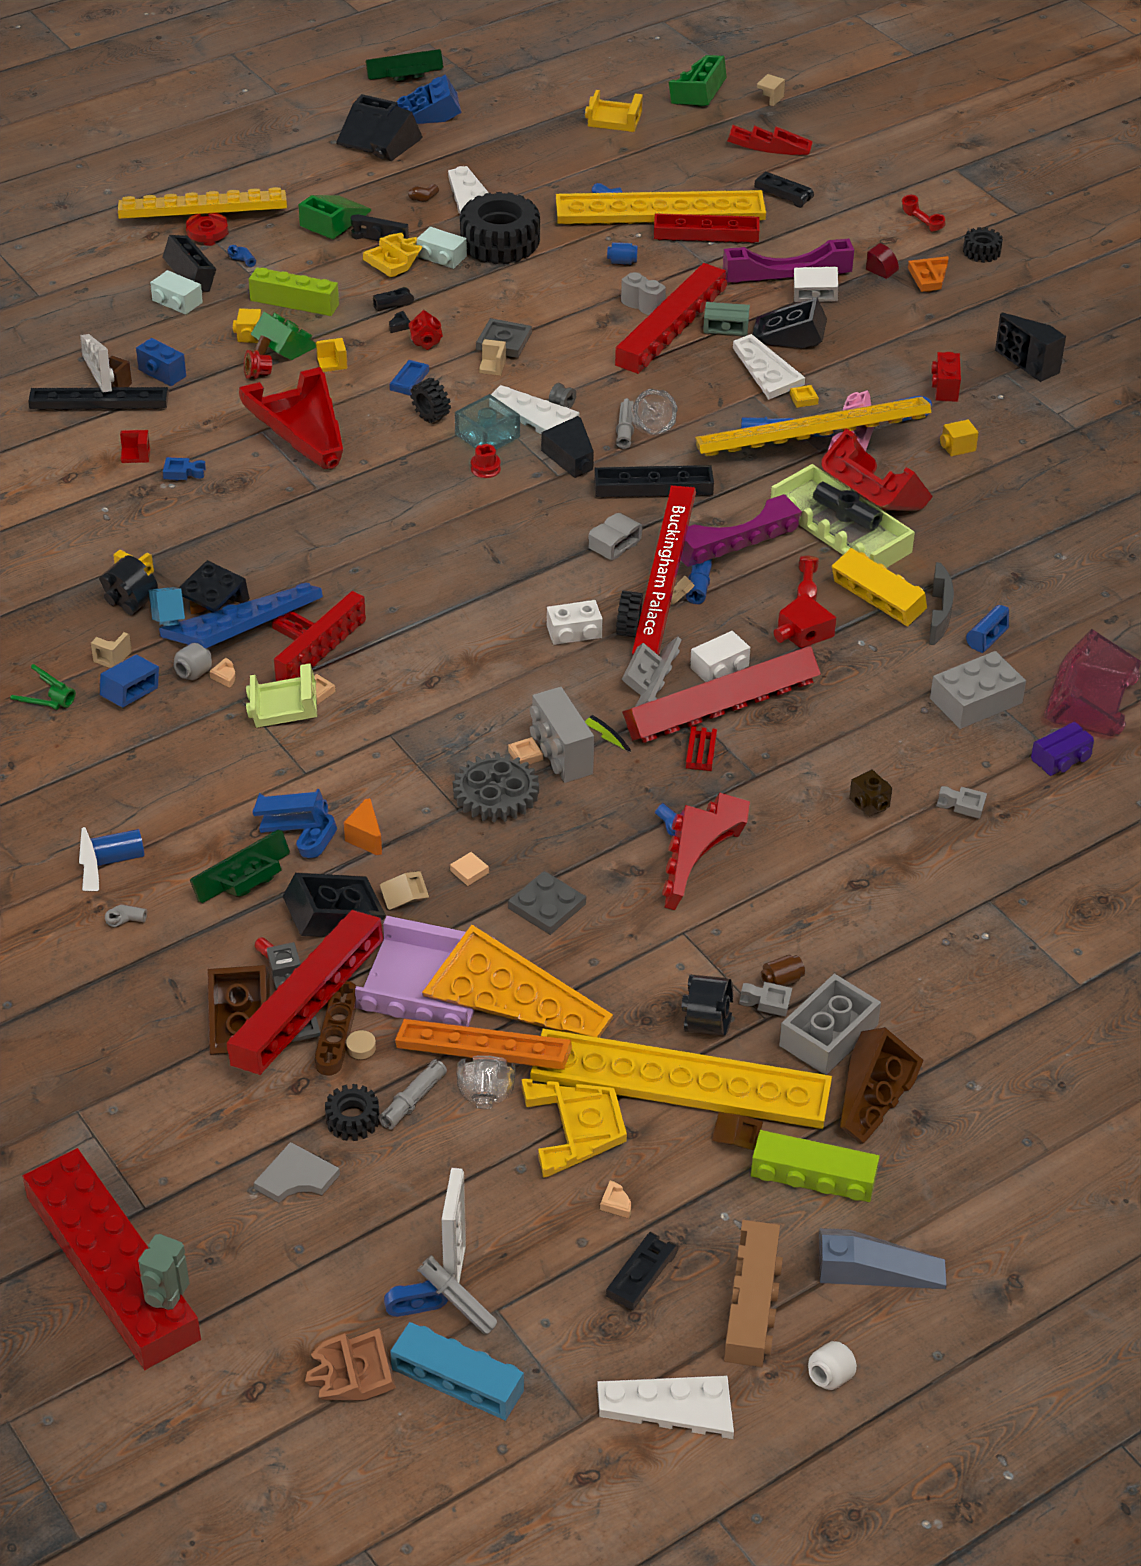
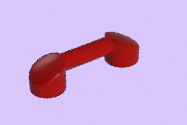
M910 194L902 198L904 212L909 216L917 217L928 225L929 231H938L945 227V216L942 214L928 216L921 211L916 195Z
M801 556L799 558V570L803 572V581L798 585L797 598L806 593L816 601L817 586L813 582V573L818 570L819 559L815 556Z

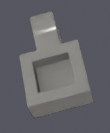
M942 786L936 806L944 809L955 806L954 812L980 819L987 793L961 787L960 792L949 787Z
M764 982L763 988L743 983L739 1004L743 1006L759 1004V1011L786 1017L792 988Z

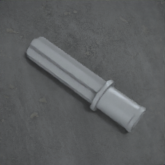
M628 398L621 402L619 424L616 426L617 446L622 449L630 447L631 436L634 433L632 425L634 402L629 401Z
M432 1255L422 1263L423 1265L418 1267L417 1271L437 1288L436 1293H442L483 1334H488L494 1329L497 1320L455 1280L456 1275L454 1273L450 1275Z

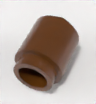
M790 954L765 963L761 971L763 983L767 982L781 986L798 982L800 977L805 976V967L801 958L798 955L792 956Z

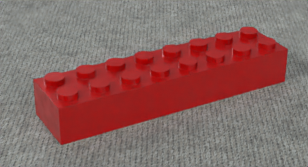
M78 1148L22 1175L27 1199L144 1371L201 1340L198 1317L182 1295H180V1299L174 1309L169 1310L162 1307L155 1308L145 1301L138 1260L145 1249H148V1246Z

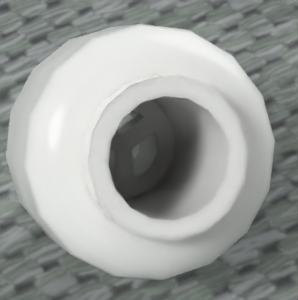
M837 1341L826 1343L813 1352L808 1362L809 1375L816 1385L828 1390L839 1388L852 1379L857 1367L852 1351L846 1345Z

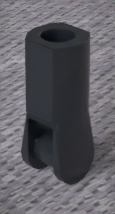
M407 287L373 295V305L376 311L396 306H407L414 301V296Z

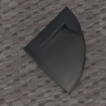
M404 311L396 313L394 318L389 321L390 333L410 329L409 323L411 321Z

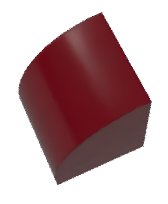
M879 243L867 251V271L887 279L899 270L895 254L886 245Z

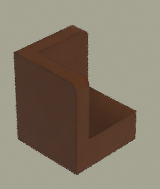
M110 356L109 368H112L114 374V382H111V387H129L132 384L130 362Z
M718 1112L712 1140L717 1143L730 1144L754 1151L763 1121L739 1114Z

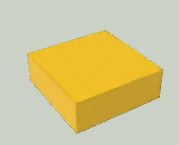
M812 385L790 388V396L797 408L818 405L819 397Z

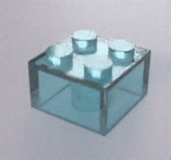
M488 394L455 411V435L475 449L479 445L490 444L497 450L520 437V414L491 394Z

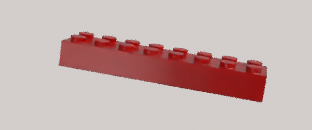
M655 213L654 239L759 242V217Z
M351 591L274 658L276 681L301 677L300 665L311 664V667L316 666L322 658L326 657L331 650L335 649L340 642L344 641L348 635L363 624L366 620L365 597Z

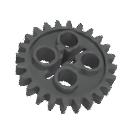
M499 753L495 755V758H491L489 754H486L483 760L476 756L475 763L468 760L466 761V767L460 766L459 773H455V780L453 781L454 799H457L458 807L463 806L464 813L472 811V818L480 814L482 815V821H485L487 817H492V821L496 822L497 817H501L506 822L509 815L517 819V812L525 815L526 807L533 808V802L538 800L539 783L538 775H535V769H529L528 762L520 764L519 757L510 760V754H507L505 758H501Z

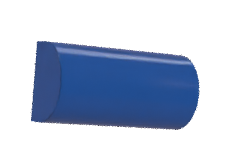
M1003 605L995 606L967 633L966 640L972 649L980 653L985 652L1009 628V607Z
M139 829L90 839L95 852L97 866L145 856Z

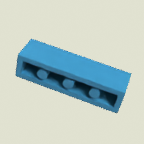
M409 1322L390 1351L392 1370L505 1421L524 1392V1372L520 1371L516 1366L499 1362L485 1352L474 1351L463 1346L455 1339H447L434 1333L426 1326H418Z

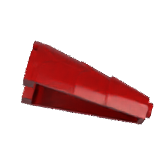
M321 367L301 371L296 389L262 397L264 387L260 382L239 387V397L245 408L269 426L282 439L290 443L296 451L323 469H333L339 464L343 453V445L338 420L335 419L332 398L329 395L326 376Z

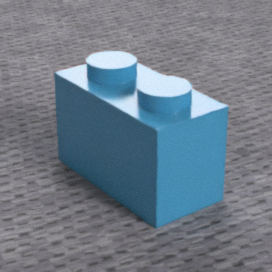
M169 587L149 590L152 620L158 621L160 625L169 626L179 624V619H185L181 588Z

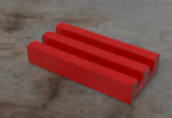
M290 611L273 620L272 628L295 641L306 631L305 629L310 628L314 623Z
M691 726L686 769L712 771L717 729L712 728V732H707V728L702 727L701 731H696V727ZM695 738H700L697 762L692 763ZM705 739H710L707 764H702Z

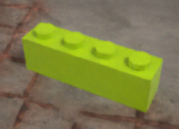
M258 267L249 277L250 301L332 316L339 306L337 282Z
M760 1130L752 1158L751 1177L760 1178L764 1181L788 1184L792 1187L811 1189L824 1194L843 1196L856 1201L871 1202L880 1155Z

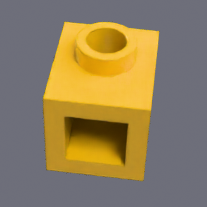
M239 309L237 320H233V333H237V342H258V339L252 336L251 332L262 315L261 309Z
M969 419L945 424L940 436V443L951 457L974 452L977 448L979 432Z

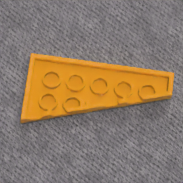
M474 925L469 927L422 992L423 996L556 1031L598 1038L601 1037L614 1018L612 1013Z

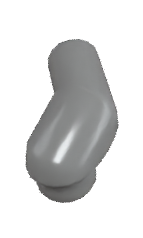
M118 905L106 912L105 921L111 927H118L130 920L144 923L147 918V909Z

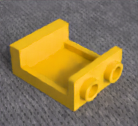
M596 90L594 96H590L589 106H586L585 109L588 127L635 132L642 114L643 94H635L630 104L601 100L600 90Z

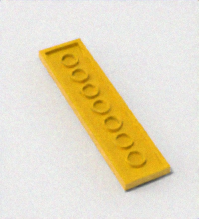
M279 187L269 188V191L249 189L248 192L242 193L239 190H229L226 194L210 191L206 192V195H198V193L191 192L186 193L185 196L166 194L160 198H156L155 195L143 196V199L127 196L118 202V218L287 208L286 192Z

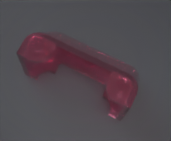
M1091 629L1064 657L1044 717L1054 724L1067 726L1076 722L1084 731L1106 736L1119 735L1126 726L1124 721L1125 715L1118 712L1125 688L1129 685L1133 686L1141 675L1138 672L1141 661Z

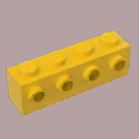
M850 548L832 565L834 582L907 627L927 609L926 594L922 588L913 586L901 575H895L890 572L883 564H877L863 552L859 553Z

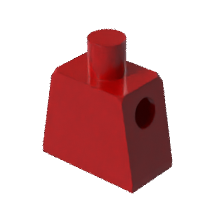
M803 593L780 610L778 628L773 631V634L779 643L789 639L799 648H804L834 637L837 617L808 594Z

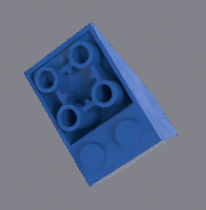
M446 74L433 79L431 83L425 86L418 87L411 94L402 96L396 101L398 102V107L413 113L417 124L445 122L462 113L457 92Z

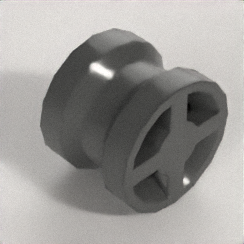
M556 383L549 394V402L569 409L573 406L576 399V390L571 387L565 388L561 383Z

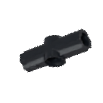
M822 481L813 492L812 499L835 511L836 518L842 522L854 521L870 531H874L882 521L883 514L859 501V495L854 491H840Z

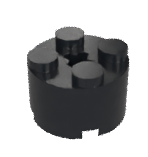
M130 555L119 559L99 577L106 592L104 594L105 600L112 606L115 604L119 605L128 615H133L150 600L149 590L158 589V584L152 573L148 576L143 570L146 566L140 560Z
M690 974L688 978L689 995L684 994L682 998V1012H687L684 1020V1032L726 1035L732 1018V1012H729L730 1002L733 1003L732 980L724 977Z

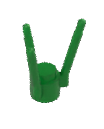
M32 664L31 668L40 674V678L51 685L48 692L51 701L17 695L10 696L11 700L49 706L58 710L60 705L65 708L71 706L75 699L76 691L58 681L35 664Z

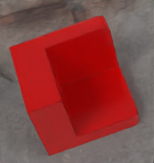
M148 430L120 431L121 463H149L150 441Z

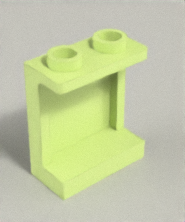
M311 664L300 665L301 677L259 684L256 675H250V685L246 686L247 697L250 703H246L248 717L253 718L256 728L317 717L316 680Z

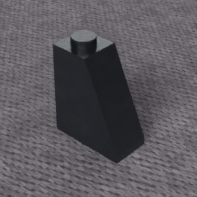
M395 106L370 141V144L373 148V153L378 158L393 161L419 142L423 136L413 113Z
M576 416L541 432V451L571 476L577 478L593 470L594 450L581 417Z

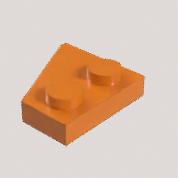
M948 256L908 261V270L921 292L942 289L948 266Z

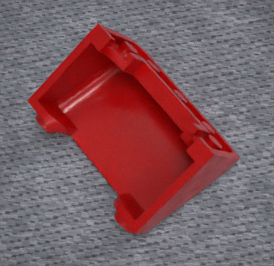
M847 428L824 455L821 465L828 475L879 509L919 511L933 497L917 474L907 467L901 474H894L889 471L883 480L874 475L877 469L876 460L864 450L858 442V437L855 433Z

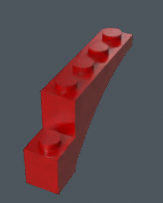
M719 792L715 801L709 802L707 811L685 805L681 814L675 815L672 829L676 831L669 845L672 858H669L666 866V873L669 874V879L666 880L662 895L666 896L664 908L676 910L684 896L686 882L691 869L704 854L722 841L732 836H740L747 824L750 801Z

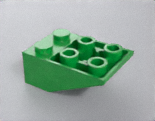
M311 195L298 204L300 226L331 239L336 238L352 226L350 219L352 215L366 216L371 212V208L339 195Z

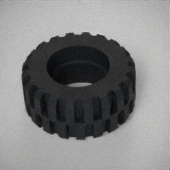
M496 192L494 194L485 193L483 196L478 195L473 200H469L461 210L460 236L466 238L467 253L475 259L479 258L486 263L490 261L492 264H498V262H504V264L511 261L518 262L523 257H529L540 244V213L536 205L531 200L525 199L522 195L517 196L510 192L507 194Z

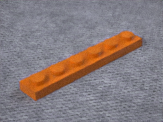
M411 1019L403 1020L395 1039L396 1047L401 1049L563 1070L572 1049L571 1040Z

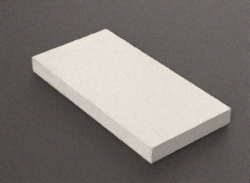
M451 1168L442 1215L443 1268L450 1275L454 1273L456 1275L455 1280L458 1283L460 1282L466 1249L464 1171L459 1168Z

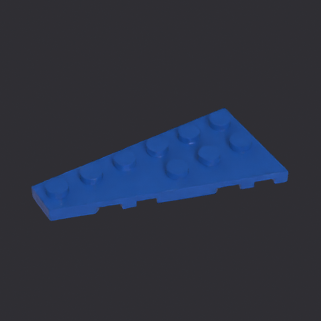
M302 583L295 588L245 603L227 605L216 612L180 621L177 625L160 627V635L162 638L187 645L199 643L206 649L322 598V589L312 586L310 583Z

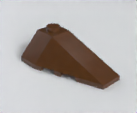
M886 1027L861 1031L851 1055L840 1128L860 1144L865 1143L883 1122V1116L888 1110L895 1108L899 1103V1097L905 1091L911 1089L924 1061Z

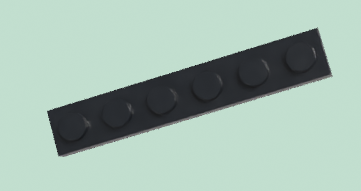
M100 387L31 388L28 403L29 409L88 410L95 408L160 409L167 408L169 393L168 387H111L112 391L102 392Z

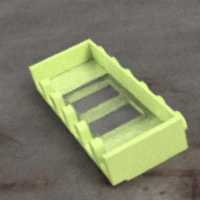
M813 464L773 485L771 488V498L785 494L802 511L799 519L801 527L842 555L850 548H853L859 553H865L869 559L877 564L881 563L887 568L912 553L915 532L860 495L859 501L883 514L882 521L874 531H870L854 521L842 522L838 520L835 516V511L812 499L813 492L822 481L840 491L851 490Z

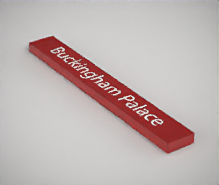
M671 486L632 656L637 647L642 643L659 656L696 495L695 487Z

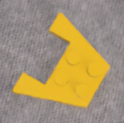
M521 1079L526 1107L552 1103L558 1104L567 1140L565 1145L538 1149V1158L543 1178L627 1142V1133L615 1088L576 1084L575 1088L559 1086V1082L547 1081L546 1085L533 1083V1079Z

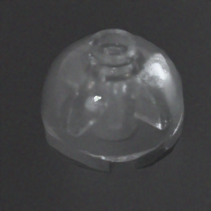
M648 389L639 394L634 400L630 410L631 420L641 433L648 436L661 435L670 430L676 422V412L678 411L676 402L666 391Z
M473 1056V1062L466 1064L465 1059L460 1060L457 1063L456 1073L460 1094L469 1102L474 1103L477 1108H492L493 1105L506 1100L513 1091L516 1074L515 1065L512 1063L511 1067L506 1066V1059L494 1056Z

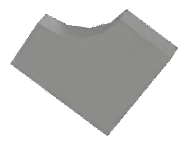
M290 1142L254 1182V1189L278 1203L287 1196L298 1192H313L323 1195L339 1177L340 1169Z

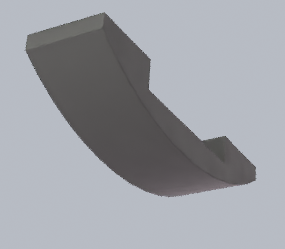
M936 562L932 597L942 598V608L932 612L929 645H935L947 631L954 598L951 577L946 568L939 562Z
M295 942L267 948L268 960L276 990L301 965ZM316 1015L292 1042L320 1036L321 1033Z

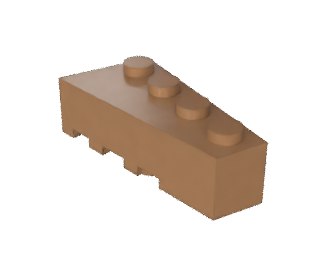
M742 1220L724 1362L763 1367L764 1354L771 1355L773 1336L767 1335V1329L774 1328L776 1309H771L770 1306L771 1301H778L780 1283L774 1282V1275L781 1276L783 1257H777L780 1225Z

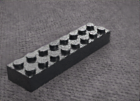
M712 465L594 467L596 497L669 496L671 486L695 487L696 495L714 494Z

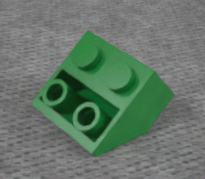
M263 312L251 332V335L258 340L261 335L269 338L271 342L268 347L290 360L316 348V342L311 340L313 335L303 329L299 331V326L288 319L284 322L285 318L275 312L273 315Z

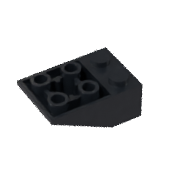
M361 94L352 104L336 144L346 148H355L373 153L370 141L394 107L398 106V102Z
M1002 312L999 318L995 351L1039 382H1042L1060 373L1066 336L1051 325Z

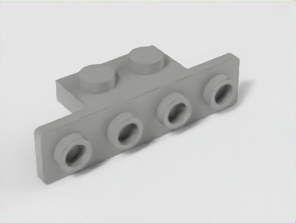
M678 636L663 648L660 656L644 643L637 647L621 679L641 695L635 707L657 700L655 696L665 684L663 679L672 669L671 662L680 652L678 647L682 639Z

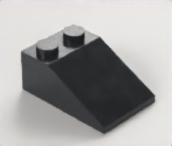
M813 298L757 316L752 335L763 344L795 348L814 347L823 342L827 317L818 298Z
M295 873L282 896L301 936L326 937L351 910L379 917L381 920H384L386 917L367 876Z

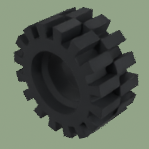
M977 227V230L973 228L965 234L964 255L968 256L970 260L974 258L975 262H978V260H981V263H985V260L992 262V259L995 261L1001 255L1003 237L999 232L995 233L994 229L989 231L986 227L984 230L981 227Z
M427 378L419 382L410 391L412 393L410 398L414 400L412 405L416 406V413L419 412L421 419L424 418V421H429V423L450 413L449 409H451V405L448 404L451 402L450 398L446 397L448 393L443 390L445 387L439 385V381L434 378Z
M622 590L618 607L616 635L636 637L643 605V593Z
M352 1084V1089H348L347 1085H343L341 1092L338 1088L333 1090V1095L329 1094L327 1102H325L328 1130L330 1132L333 1131V1135L337 1138L342 1134V1140L345 1141L348 1140L349 1136H352L353 1141H358L359 1135L365 1139L368 1137L367 1131L373 1134L375 1127L379 1126L380 1115L379 1101L377 1096L375 1097V1093L372 1090L367 1092V1087L363 1085L361 1089H358V1084ZM351 1108L364 1111L362 1114L354 1117L341 1114L343 1111Z

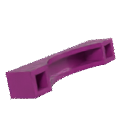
M849 238L828 240L811 252L790 258L765 257L750 251L746 247L724 249L723 269L726 270L727 282L732 283L794 277V268L838 267V274H843L853 270L854 248Z
M783 494L768 499L761 513L753 520L744 524L720 528L696 524L688 526L681 561L687 567L701 564L715 557H721L724 554L738 551L741 548L758 544L764 540L793 532L799 525L802 511Z

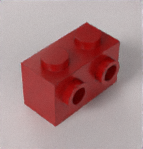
M937 352V359L932 361L931 374H933L932 388H935V401L958 402L961 384L960 353Z

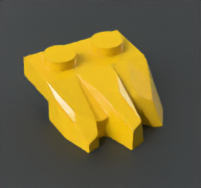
M402 233L391 234L380 238L378 247L363 252V260L387 276L395 277L409 270L423 246L417 245V237L404 239Z

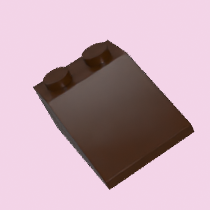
M266 965L208 969L210 1055L228 1054L227 1042L230 1037L270 997V974Z

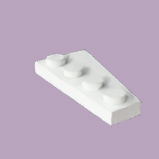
M459 166L456 169L448 170L449 182L460 214L462 208L469 200H473L478 195L483 196L485 193H488L467 166Z
M90 334L80 335L82 356L102 392L112 391L111 382H114V374L112 368H109L108 349Z
M502 385L489 396L490 405L509 416H517L519 422L524 425L530 424L536 427V432L539 434L579 416L577 411Z
M727 1376L597 1381L599 1417L639 1424L643 1421L658 1423L659 1427L672 1429L673 1426L690 1428L692 1433L705 1435L706 1431L720 1433L722 1438L733 1439L734 1429Z

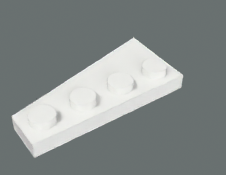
M752 334L733 341L734 351L768 399L789 392L790 388L805 385V377Z

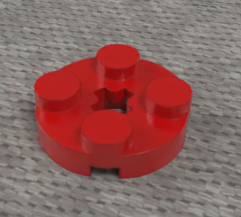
M208 213V216L202 217L201 214H195L186 221L187 236L191 240L203 242L206 246L215 245L216 241L229 234L227 219L218 213Z

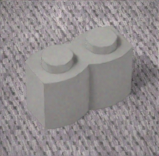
M637 272L629 273L622 279L621 302L628 307L639 309L642 313L650 315L665 300L666 287L656 280H648Z
M616 513L608 517L604 524H600L590 531L588 536L589 549L610 560H615L626 549L632 548L642 538V524L621 513Z

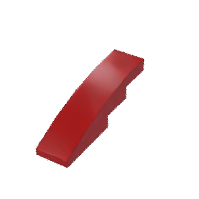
M732 125L727 140L745 148L785 155H809L813 142L779 127H775L772 133L757 126H754L750 132L735 125Z

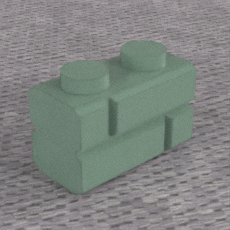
M706 302L704 333L747 336L750 305Z
M155 1234L148 1245V1249H145L139 1258L138 1263L145 1301L155 1308L162 1307L169 1310L174 1309L180 1299V1295H183L190 1283L186 1256L184 1255V1245L182 1242L162 1234Z

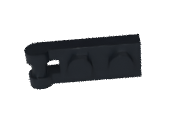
M766 171L755 179V188L779 196L782 199L790 200L799 208L814 197V192L811 188Z
M359 214L352 215L350 218L351 225L353 226L351 236L354 239L365 238L379 241L380 238L397 233H402L404 239L409 238L408 224Z
M649 1232L607 1287L606 1297L634 1310L666 1265L675 1258L678 1245L670 1241L665 1243L660 1240V1236Z

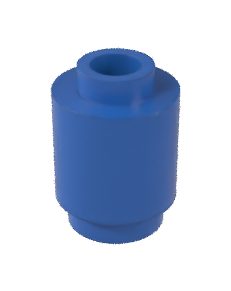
M612 242V247L608 246L607 259L611 260V264L631 265L632 263H637L638 245Z

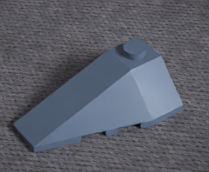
M819 1228L820 1283L946 1289L945 1259L853 1230Z

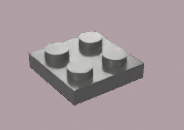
M490 318L476 341V350L482 351L484 339L506 342V356L518 358L532 334V326Z
M543 871L508 901V909L551 935L586 905V896L546 871Z

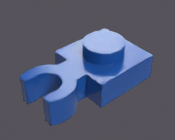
M166 457L163 479L187 480L188 476L197 479L204 478V471L206 470L205 461L197 460L190 462V458Z

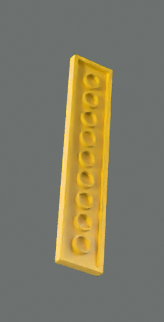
M762 190L556 194L557 223L565 225L572 223H654L655 213L759 217V220H766Z
M916 397L697 436L695 440L701 454L705 453V456H713L719 454L720 450L728 449V452H736L742 450V446L751 445V448L765 446L764 443L774 441V444L787 442V438L797 437V440L810 438V434L820 433L821 436L833 434V430L842 429L844 431L846 428L853 431L857 429L856 426L860 425L876 427L880 425L879 422L898 423L902 422V418L905 417L921 419L926 417L925 414L931 413V405L923 397Z
M543 1029L541 1036L571 1040L572 1049L565 1069L532 1066L530 1079L538 1082L547 1083V1081L559 1082V1085L575 1088L576 1084L615 1088L616 1095L820 1129L824 1127L832 1076L549 1029Z

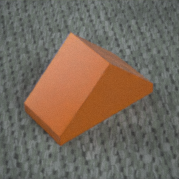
M368 798L344 821L345 842L372 854L382 855L381 833L371 799Z

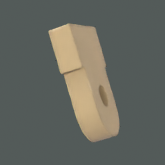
M686 576L674 587L671 605L677 603L695 586Z

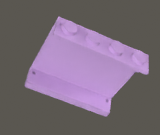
M386 916L383 923L384 941L364 987L356 986L355 988L356 1008L396 1018L469 1027L475 1009L432 999L422 994L425 987L466 932Z

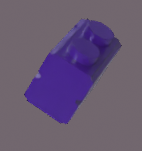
M1073 722L1035 741L1031 758L1049 776L1060 771L1066 772L1073 764L1079 761L1085 762L1091 757L1094 739L1087 731H1083L1080 725Z

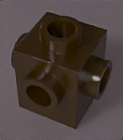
M873 769L851 779L849 799L868 817L883 812L890 807L892 787Z

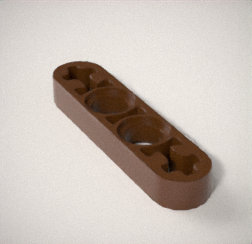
M346 981L330 998L315 1053L316 1069L322 1075L330 1076L337 1074L343 1065L347 1049L346 1040L350 1035L356 1012V984L350 981ZM344 994H347L345 999L346 1003L341 1002V997H343ZM337 1013H343L347 1015V1017L343 1020H335L332 1018ZM331 1035L342 1037L338 1042H329L327 1040ZM328 1052L332 1053L333 1059L330 1060V1063H325L328 1060Z

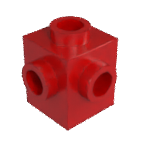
M425 310L421 311L409 323L411 340L415 345L422 346L426 350L438 344L443 337L440 321Z

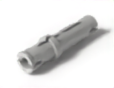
M432 1060L427 1068L403 1092H399L394 1096L392 1104L379 1115L380 1123L385 1128L389 1127L391 1130L406 1114H411L417 1102L447 1073L446 1066L441 1061Z

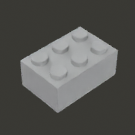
M994 651L934 675L930 699L961 729L1022 704L1026 680Z
M558 687L532 695V706L530 707L532 726H530V733L534 741H538L543 756L548 757L551 761L554 773L559 774L564 783L592 775L594 735L563 688Z
M834 973L781 1023L779 1046L824 1075H827L855 1048L861 1031L871 1030L878 1026L881 1002Z

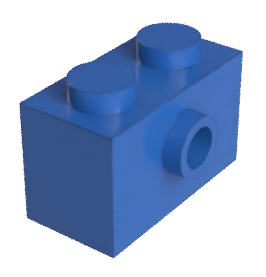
M150 338L136 347L138 370L170 387L186 377L183 353L154 338Z
M136 654L100 674V695L123 708L158 688L159 666Z

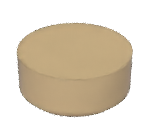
M364 1030L351 1033L346 1040L347 1052L355 1059L369 1058L376 1050L374 1035Z

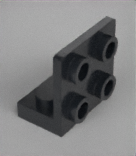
M209 560L203 563L179 587L182 591V597L213 612H216L228 599L240 604L250 599L244 577Z

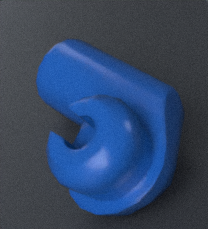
M662 803L656 809L655 814L665 822L667 833L675 836L676 830L672 829V824L676 813Z

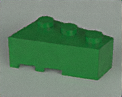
M705 55L691 65L689 72L683 71L680 73L679 79L669 81L671 104H692L700 107L709 105L727 78L725 57Z

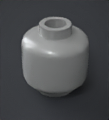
M199 643L187 645L178 651L174 657L176 673L187 680L193 681L198 679L212 667L210 651Z

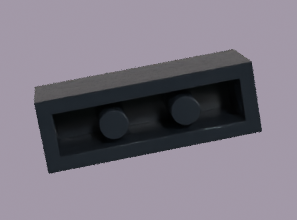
M169 235L162 258L176 274L201 284L202 291H210L216 273L215 266L187 235Z

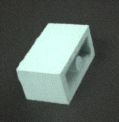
M429 227L417 238V245L423 246L417 255L419 258L454 269L467 257V241L464 237Z
M168 270L150 282L152 301L185 315L203 303L201 284Z

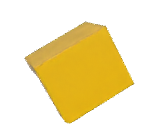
M343 338L316 342L317 361L323 372L347 369V353Z

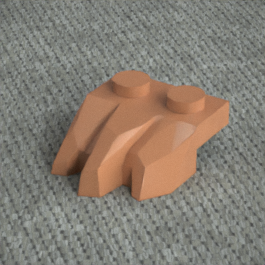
M380 1328L350 1340L344 1333L323 1341L311 1354L315 1360L322 1364L307 1371L305 1382L309 1386H323L319 1390L320 1399L367 1400L396 1388L384 1335Z

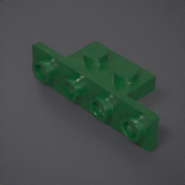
M441 49L373 58L365 61L368 79L393 77L394 81L404 80L405 75H412L413 78L424 77V73L431 70L444 68Z
M278 829L192 877L190 883L197 901L204 903L222 892L235 896H244L250 893L251 888L256 885L271 881L274 875L282 871L278 860L290 854L283 831Z

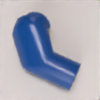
M601 183L594 184L591 189L592 193H622L620 187L609 189Z
M236 245L228 247L227 252L233 260L244 261L248 267H253L256 264V259L247 248L237 247Z

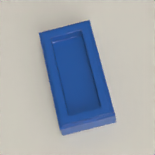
M408 360L389 384L390 391L410 396L412 394L410 392L412 387L421 382L428 374L429 365Z

